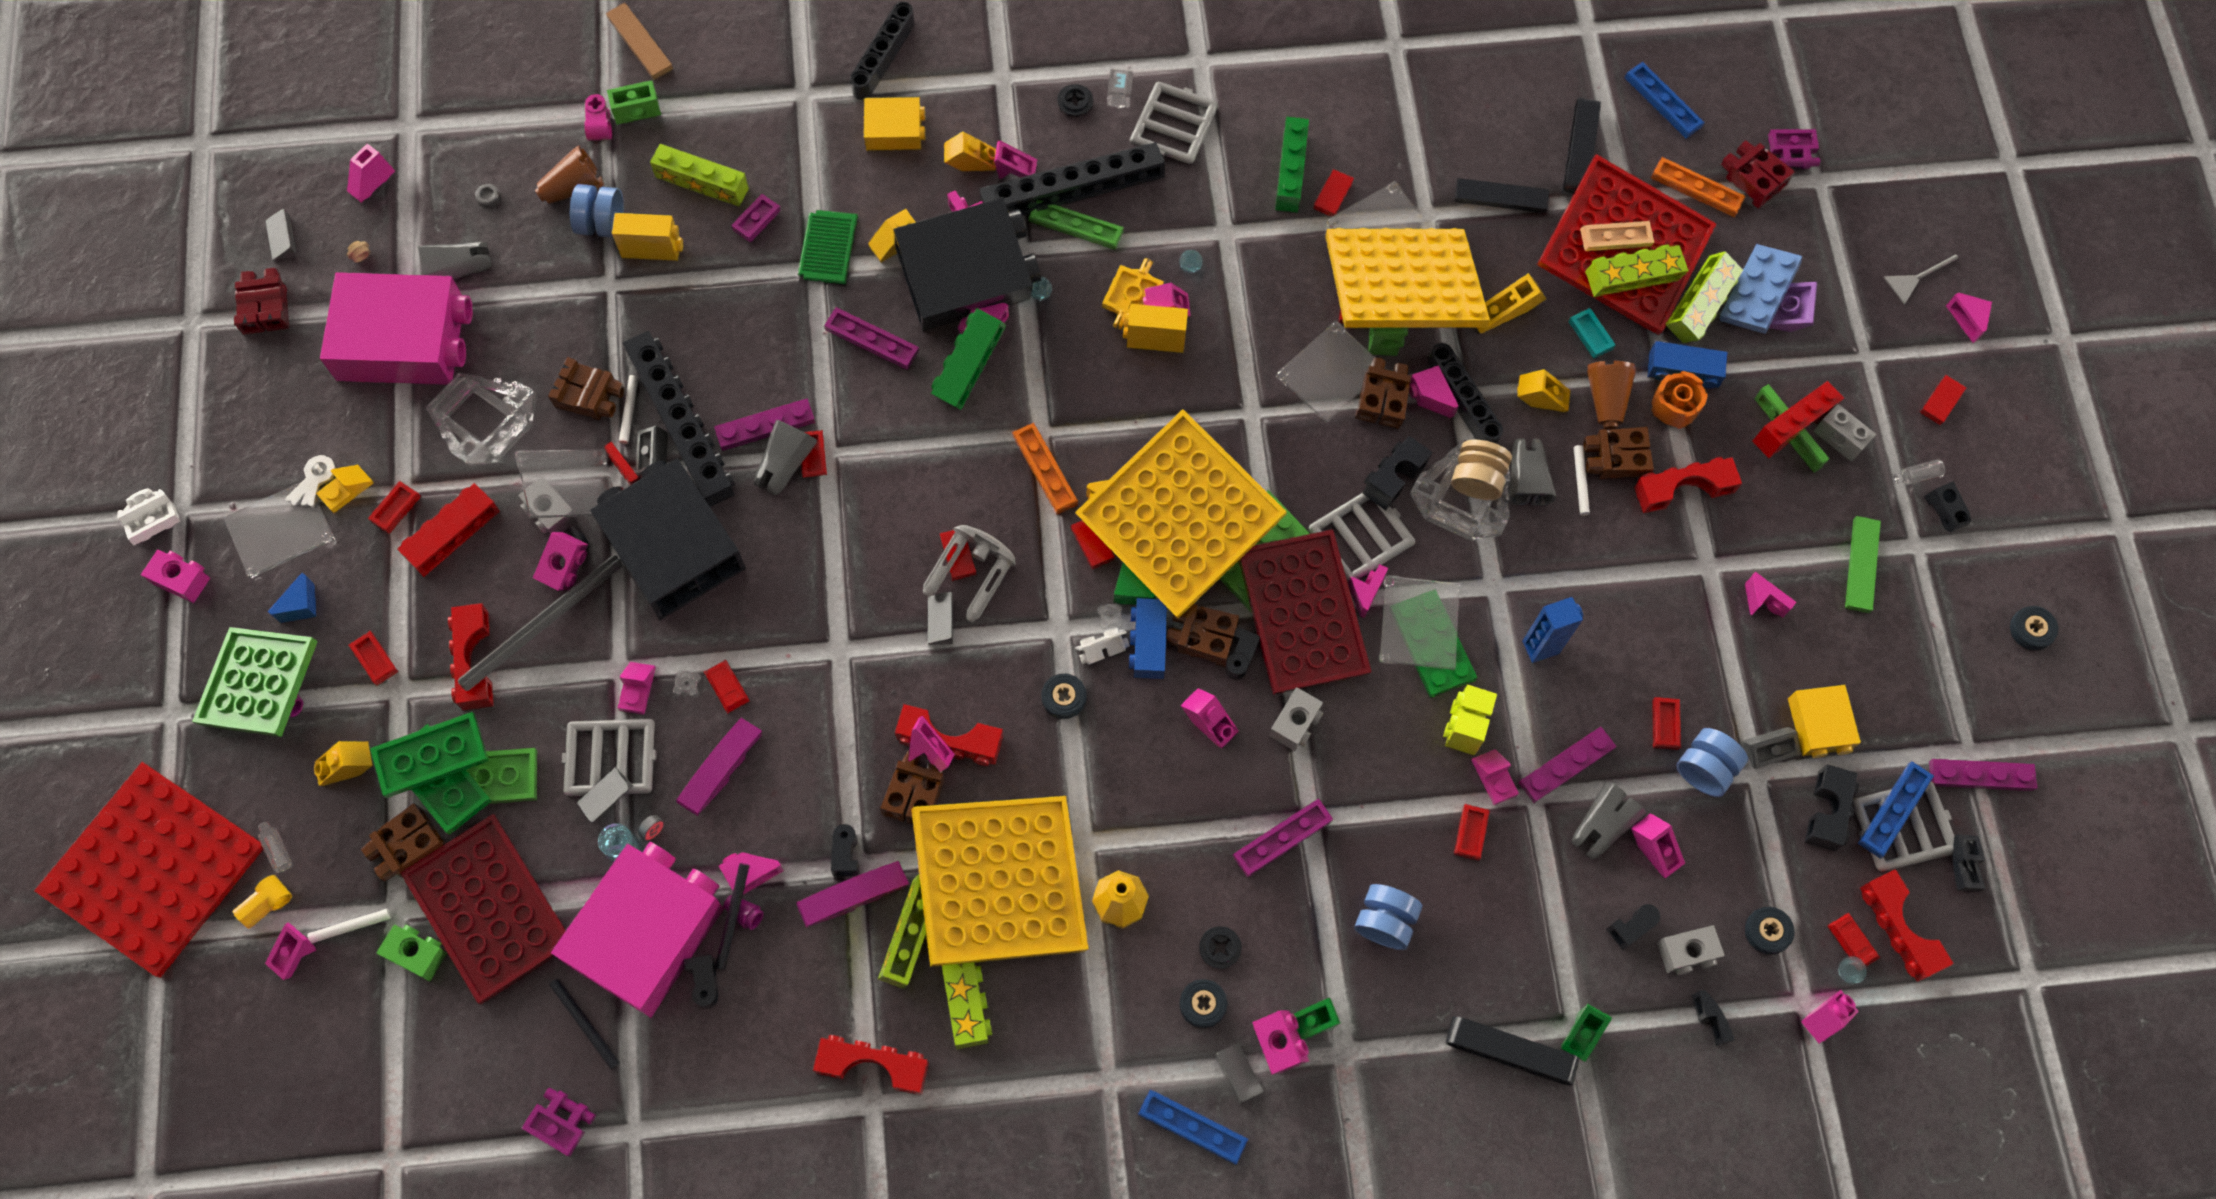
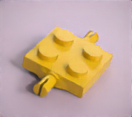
M1144 259L1140 269H1130L1120 265L1102 302V308L1115 312L1118 315L1113 323L1116 329L1117 327L1119 330L1123 328L1124 314L1130 312V304L1144 305L1143 298L1146 297L1145 288L1164 284V281L1156 279L1148 273L1153 265L1150 259L1149 261Z

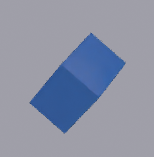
M301 573L269 609L268 613L280 623L317 617L314 583L305 574Z

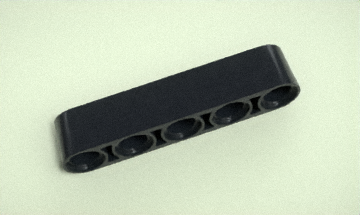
M899 2L893 7L852 72L850 82L855 98L864 100V98H869L873 94L914 28L913 7L908 2Z
M1577 98L1562 187V194L1574 195L1593 159L1601 101Z
M1437 343L1433 346L1428 359L1429 368L1439 365L1458 403L1457 411L1474 438L1498 444L1503 434L1502 424L1452 347L1446 343ZM1436 356H1442L1444 360L1439 359ZM1448 375H1454V376H1456L1457 378H1456V379H1453V378L1449 377ZM1461 394H1466L1470 398H1465ZM1473 413H1478L1482 417H1476ZM1486 432L1492 433L1495 437L1488 436Z
M1457 1016L1452 1017L1445 1042L1453 1048L1568 1086L1574 1085L1580 1058L1573 1054Z

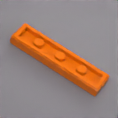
M1661 157L1651 176V179L1734 218L1746 197Z
M1034 422L1012 432L1014 440L1056 515L1077 506L1078 500Z

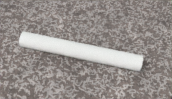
M630 375L628 380L619 443L624 445L629 443L639 377L636 375Z
M1577 445L1574 447L1579 510L1581 516H1587L1590 514L1584 447Z
M389 909L381 910L308 933V940L311 943L341 935L391 919Z

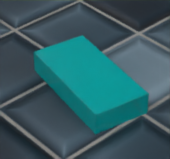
M1591 308L1570 317L1569 324L1593 359L1614 349L1616 344Z

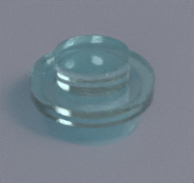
M1187 250L1180 256L1179 265L1183 271L1194 273L1202 267L1203 259L1197 251Z
M1041 277V281L1032 284L1031 296L1034 299L1044 300L1051 295L1052 285L1046 278Z
M1851 956L1844 958L1840 962L1838 971L1844 981L1854 984L1861 982L1865 978L1867 968L1861 959Z

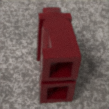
M1745 140L1736 150V153L1742 158L1738 159L1734 154L1729 153L1723 159L1721 165L1729 172L1726 179L1730 183L1733 182L1737 188L1745 191L1753 199L1752 204L1759 209L1789 184L1795 171L1770 151L1764 149L1765 146L1759 143L1753 146Z
M274 267L266 268L264 270V278L257 279V275L253 271L241 272L240 281L235 282L236 315L234 316V325L243 335L265 332V329L267 331L290 329L286 295L287 287L282 282L279 271ZM272 321H279L280 323L274 324V323H271V322H272ZM255 324L256 326L249 327L247 325Z

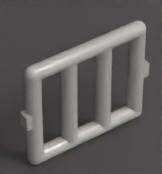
M1156 82L1130 137V143L1136 146L1154 143L1153 141L1141 138L1145 128L1191 144L1188 153H1184L1157 143L1163 159L1167 156L1187 164H1192L1217 111L1218 103L1194 94L1192 89L1185 87L1182 90L1162 82ZM1161 92L1206 107L1207 111L1204 117L1160 103L1157 100ZM1155 110L1198 125L1199 129L1196 135L1152 121L1149 118L1152 111Z
M1362 493L1310 524L1308 528L1312 534L1322 532L1321 529L1333 523L1362 562V566L1351 572L1341 558L1347 583L1350 577L1360 579L1371 570L1376 569L1379 564L1386 563L1415 544L1414 537L1399 519L1401 515L1397 509L1389 507L1385 511L1378 506L1403 539L1391 547L1361 507L1363 503L1370 500ZM1353 511L1383 553L1371 559L1341 517Z
M652 719L569 722L567 724L566 752L562 753V764L565 765L564 794L566 796H585L601 781L603 731L618 730L617 769L627 778L629 730L644 729L642 783L633 784V787L626 794L650 793L653 783V762H657V751L654 750L655 722ZM577 731H592L590 785L574 786Z
M1932 781L1925 792L1946 846L1932 847L1917 806H1915L1909 818L1922 851L1909 854L1899 831L1893 841L1898 855L1897 858L1885 860L1884 857L1878 858L1871 853L1876 869L1879 872L1953 855L1954 833L1949 823L1952 818L1949 811L1944 810ZM1891 790L1852 800V806H1854V811L1862 830L1859 832L1860 837H1862L1870 824L1865 806L1878 803L1880 808Z

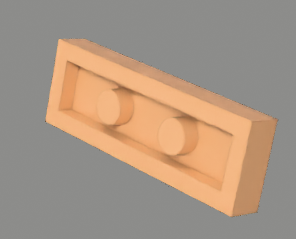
M1650 221L1584 225L1580 229L1585 251L1651 247L1654 243Z

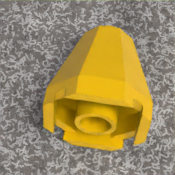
M1118 870L1098 881L1092 904L1102 922L1110 923L1123 929L1142 919L1149 896L1139 877Z

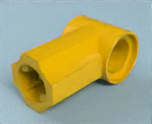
M276 875L263 879L256 886V892L233 910L234 916L246 928H252L269 912L284 907L291 900L292 894Z

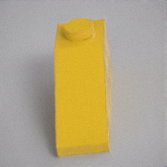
M1528 273L1485 302L1490 319L1489 326L1477 327L1480 333L1486 332L1527 313L1547 298L1536 281Z

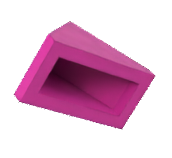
M1962 293L1955 294L1946 307L1972 343L1978 341L1986 332L1992 302Z

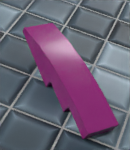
M740 718L706 758L681 792L676 803L698 816L729 782L730 775L745 760L747 751L761 737L762 730Z
M896 861L824 889L798 901L796 905L807 928L853 912L857 907L880 900L883 895L906 888L909 883L900 862Z

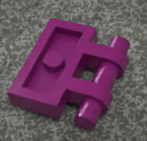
M1816 129L1770 130L1768 134L1770 151L1772 154H1780L1781 158L1779 159L1790 168L1801 167V169L1819 167L1820 158H1812L1811 154H1816L1819 150ZM1791 154H1800L1801 158H1791Z
M548 1088L543 1096L551 1101L547 1109L536 1104L522 1129L570 1157L585 1134L584 1131L576 1126L581 1120L590 1125L596 1115L588 1111L586 1105L582 1103L577 1104L568 1099V1095L561 1090L557 1092L552 1088ZM560 1108L571 1113L567 1121L556 1115Z

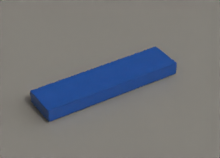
M1644 62L1626 73L1625 79L1685 138H1688L1703 127L1705 122Z
M1913 761L1909 762L1858 844L1878 858L1884 857L1934 775Z
M1151 1089L1138 1113L1142 1118L1234 1165H1237L1248 1141L1247 1138Z

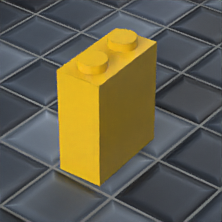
M920 97L864 98V141L866 150L921 149V140H925V126H921V121H925V107L920 106Z
M615 213L612 235L621 258L678 261L679 252L683 250V238L679 237V227L675 225L672 216Z
M1130 304V312L1124 314L1123 338L1127 339V348L1184 353L1188 309Z
M1845 685L1798 690L1788 698L1795 729L1798 733L1802 756L1812 755V758H1821L1832 752H1837V755H1846L1852 753L1853 749L1861 743Z

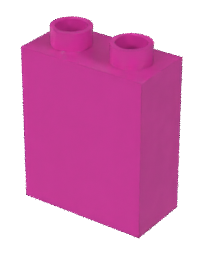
M335 272L320 360L336 381L452 385L454 367H463L466 360L465 342L463 338H459L461 324H470L472 320V300L469 295L461 294L452 276Z
M652 842L648 843L643 852L627 843L551 954L570 968L651 1018L684 970V959L692 958L724 908L714 897V894L720 887L714 880L696 869H693L686 879L670 870L676 858Z

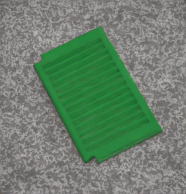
M823 210L809 213L798 276H804V280L846 284L858 214Z

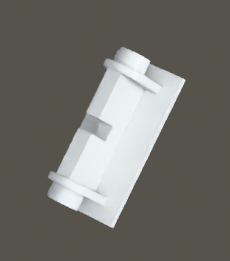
M1116 627L1103 632L1104 637L1096 640L1094 636L1081 640V645L1075 647V649L1078 651L1082 650L1083 654L1079 655L1082 664L1087 663L1090 665L1105 659L1102 652L1104 648H1106L1109 657L1126 651V648L1130 647L1128 639H1122L1121 636L1126 634V631H1118Z

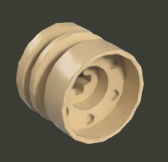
M1467 440L1463 442L1457 460L1459 465L1456 466L1451 481L1452 487L1458 492L1475 499L1496 500L1500 498L1506 481L1504 475H1507L1512 460L1511 453L1506 448L1489 441Z

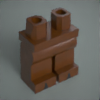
M567 357L559 373L560 378L556 379L548 397L556 408L600 420L601 416L613 417L616 405L614 402H610L609 399L611 395L618 398L623 397L626 388L622 382L614 379L611 372L579 364L577 360Z
M1375 357L1364 375L1359 404L1354 419L1376 423L1379 418L1378 424L1400 429L1405 420L1409 383L1411 380V375H1408V365L1395 363L1393 371L1385 369L1386 361L1384 359Z
M1648 427L1612 429L1608 431L1607 429H1601L1597 435L1587 436L1583 441L1585 452H1596L1597 457L1587 458V473L1599 474L1600 479L1638 477L1640 479L1642 475L1651 473L1654 470L1651 449L1649 450Z
M1193 604L1179 618L1173 614L1172 621L1184 624L1182 630L1169 627L1166 643L1178 647V653H1186L1193 657L1216 662L1218 666L1226 667L1233 644L1234 633L1239 624V615L1206 607H1198L1196 604Z
M907 751L903 760H898L896 770L880 807L882 816L902 822L906 818L907 823L913 825V807L936 805L944 783L943 771L940 772L930 762L927 769L918 766L921 755L909 761V751Z
M413 803L384 824L378 831L375 830L369 834L371 841L361 850L371 862L382 855L385 861L375 867L374 871L381 880L386 881L395 875L402 878L400 872L437 850L445 842L437 830L434 829L424 810Z

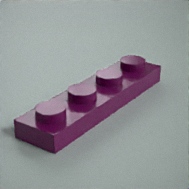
M837 307L824 325L826 331L906 370L909 369L919 353L918 346Z
M808 398L714 426L721 450L725 451L770 437L776 420H780L796 429L814 424L815 419Z
M1600 726L1520 780L1519 785L1535 804L1613 751L1617 746Z
M1931 759L1929 761L1930 773L1934 775L1931 781L1935 786L2034 791L2037 789L2035 764Z
M1318 798L1235 852L1233 858L1248 878L1330 824L1333 818Z

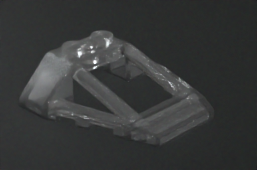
M458 373L425 408L440 430L443 439L447 442L451 453L466 464L475 465L499 461L531 428L537 394L520 382L512 381V383H506L502 379L486 380L482 376ZM486 389L508 395L501 401ZM473 392L507 416L483 442L450 418ZM452 432L461 437L463 441L460 443Z
M1464 440L1449 451L1441 461L1435 462L1428 471H1424L1419 475L1410 495L1425 520L1463 538L1473 541L1501 536L1510 517V510H1508V502L1510 500V493H1508L1509 471L1507 475H1504L1506 481L1502 495L1497 500L1496 510L1490 507L1493 500H1482L1474 516L1443 501L1451 484L1454 470L1459 465L1457 460L1463 442L1467 441ZM1447 468L1440 484L1434 482V480Z

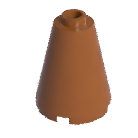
M578 145L537 182L538 188L535 191L542 202L546 200L550 204L571 198L577 184L593 185L598 190L604 187V182L601 176L596 177V170L598 169L587 152Z
M1605 361L1591 363L1587 366V374L1598 423L1603 425L1604 429H1617L1618 425L1623 424L1636 374L1635 364L1625 361H1614V364L1605 365Z

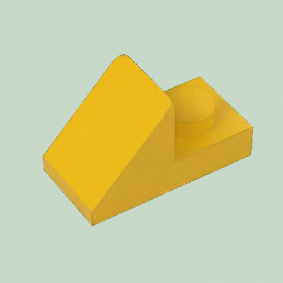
M359 465L335 468L330 471L336 478L316 494L335 513L374 482Z

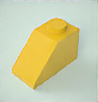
M906 209L887 219L868 243V246L881 263L897 254L894 246L893 229L915 223V220Z
M1543 369L1520 375L1517 397L1530 407L1567 412L1569 410L1571 390Z

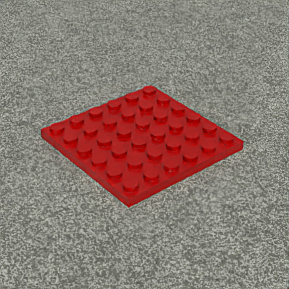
M1596 154L1541 255L1537 266L1659 336L1664 331L1665 324L1669 320L1716 223ZM1650 221L1654 243L1651 247L1585 251L1580 231L1584 225ZM1663 245H1669L1670 247L1680 245L1688 272L1679 281L1597 297L1593 296L1585 272L1593 260L1600 257H1606V259L1614 258L1621 253H1627V255L1635 254L1642 249L1656 250Z
M141 762L34 891L152 975L161 978L266 845L144 762Z

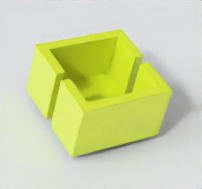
M1468 684L1463 692H1458L1451 706L1450 714L1452 716L1450 721L1447 722L1443 737L1447 738L1446 747L1471 755L1476 754L1485 740L1490 722L1489 719H1486V715H1492L1497 697L1496 693Z

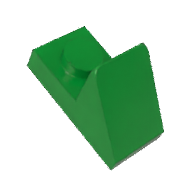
M1331 998L1324 999L1294 1013L1299 1025L1297 1031L1303 1040L1322 1032L1331 1031L1340 1024Z
M1587 1004L1577 1013L1575 1023L1563 1041L1561 1049L1586 1062L1612 1020V1017Z

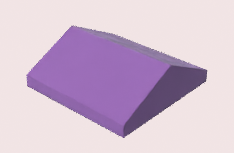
M1817 282L1791 283L1769 328L1793 332L1814 325Z

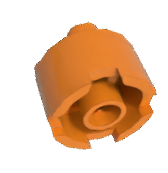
M1681 371L1680 374L1667 375L1654 393L1651 409L1653 415L1663 423L1679 429L1692 423L1705 406L1708 397L1702 386V380L1686 371Z

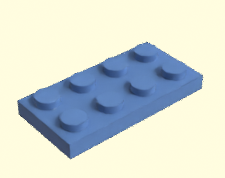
M1756 244L1738 279V283L1735 285L1720 314V321L1766 334L1802 262V256Z

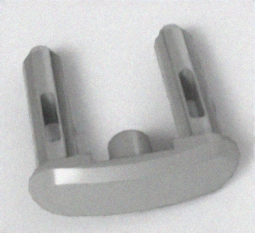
M959 525L953 528L955 532L925 581L923 594L930 597L938 591L967 541L977 544L971 554L974 558L984 562L988 554L992 553L997 560L967 609V621L974 622L982 615L1010 566H1015L1016 563L1012 552L996 538L979 529L967 525ZM955 546L957 548L947 566H943L942 563L951 548ZM999 572V576L991 590L986 592L985 589L994 573Z

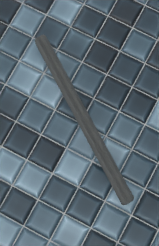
M616 555L608 558L458 679L459 685L464 690L469 691L623 566L620 558Z

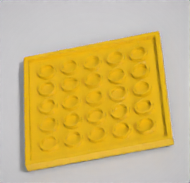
M1337 228L1326 230L1325 237L1345 328L1489 326L1488 311L1464 229Z
M1183 409L1075 512L1177 618L1187 611L1287 515L1286 510Z
M1066 796L918 806L912 808L930 967L1086 952L1089 949Z

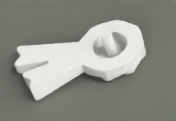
M318 455L309 459L304 467L306 478L285 500L288 503H292L294 507H297L301 502L304 508L310 506L315 509L318 498L316 493L319 491L320 486L332 481L334 477L330 471L336 468L332 459L324 455Z

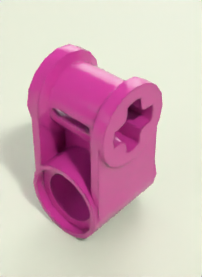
M591 95L585 101L584 128L587 141L612 139L611 114L606 107L605 99L601 95Z

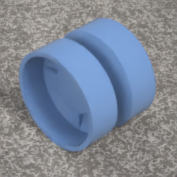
M577 184L573 190L570 202L572 231L575 234L590 236L596 231L600 237L613 238L612 229L615 213H624L621 190L619 188L601 187L598 192L596 186Z
M1704 728L1691 743V748L1687 749L1682 755L1676 767L1680 775L1694 788L1707 795L1721 797L1733 783V777L1737 776L1748 762V755L1741 745L1728 735L1715 729Z
M1380 884L1370 885L1364 900L1365 906L1370 910L1360 911L1354 929L1363 937L1377 944L1392 949L1406 950L1413 934V930L1407 924L1413 925L1417 923L1423 905L1416 898L1401 890Z

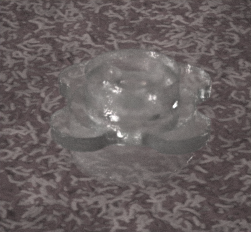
M1119 604L1101 605L1097 610L1101 618L1099 626L1102 629H1107L1110 626L1121 627L1124 624V620L1121 618L1122 607Z
M680 670L675 674L676 685L673 687L675 694L686 693L690 696H695L698 693L697 683L701 679L698 672L692 673Z

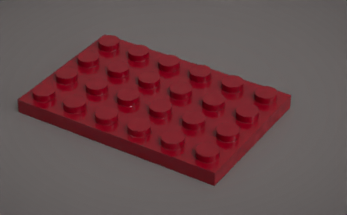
M1333 529L1254 545L1239 560L1257 634L1260 637L1259 642L1273 695L1294 691L1296 687L1303 689L1368 675L1372 672Z
M494 814L400 872L479 1005H482L555 957L551 952L566 932V929Z

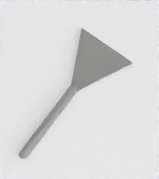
M1954 255L1918 275L1884 276L1883 278L1905 304L1921 278L1958 259V256Z

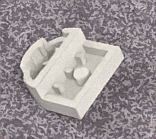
M144 489L133 494L126 500L128 505L124 511L118 510L117 514L118 519L124 525L127 538L133 546L180 522L175 506L160 489L158 492Z

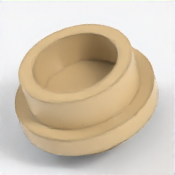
M366 241L353 242L348 247L347 257L351 260L353 259L356 263L364 260L371 253L368 243Z

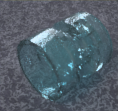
M614 823L606 826L598 837L599 849L612 863L615 862L627 843L637 850L640 848L637 838L622 824Z

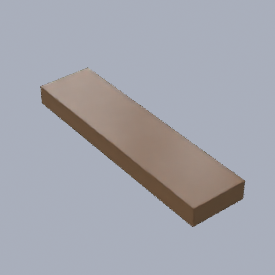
M626 3L606 13L607 19L653 80L673 70L670 61Z

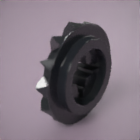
M1067 85L1058 93L1057 105L1060 111L1065 112L1068 117L1075 115L1078 118L1079 115H1086L1088 110L1092 109L1093 95L1083 85ZM1073 95H1075V98H1077V106H1075L1072 102Z
M1223 926L1213 927L1207 930L1200 940L1199 953L1204 962L1214 969H1226L1234 965L1241 955V941L1238 935L1230 928ZM1212 940L1218 944L1229 941L1225 947L1228 957L1221 952L1214 956L1212 955L1216 948Z

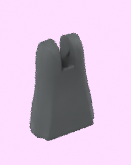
M486 242L417 246L423 275L452 276L453 280L463 276L485 271L492 266L491 258L487 255L489 249Z
M776 420L764 456L756 472L754 485L763 489L768 484L767 491L774 495L781 493L796 469L817 444V440L803 431L780 420Z
M1517 438L1512 447L1508 501L1512 505H1528L1531 499V505L1547 506L1556 500V493L1543 443L1540 439H1533L1531 451L1526 450L1525 439Z
M1606 782L1572 838L1571 843L1577 848L1586 841L1587 836L1595 842L1586 854L1591 860L1607 851L1612 844L1646 815L1644 807L1631 797L1624 802L1623 799L1627 794L1614 783Z

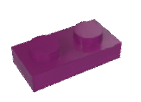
M761 194L731 225L732 230L751 243L781 211L780 206Z

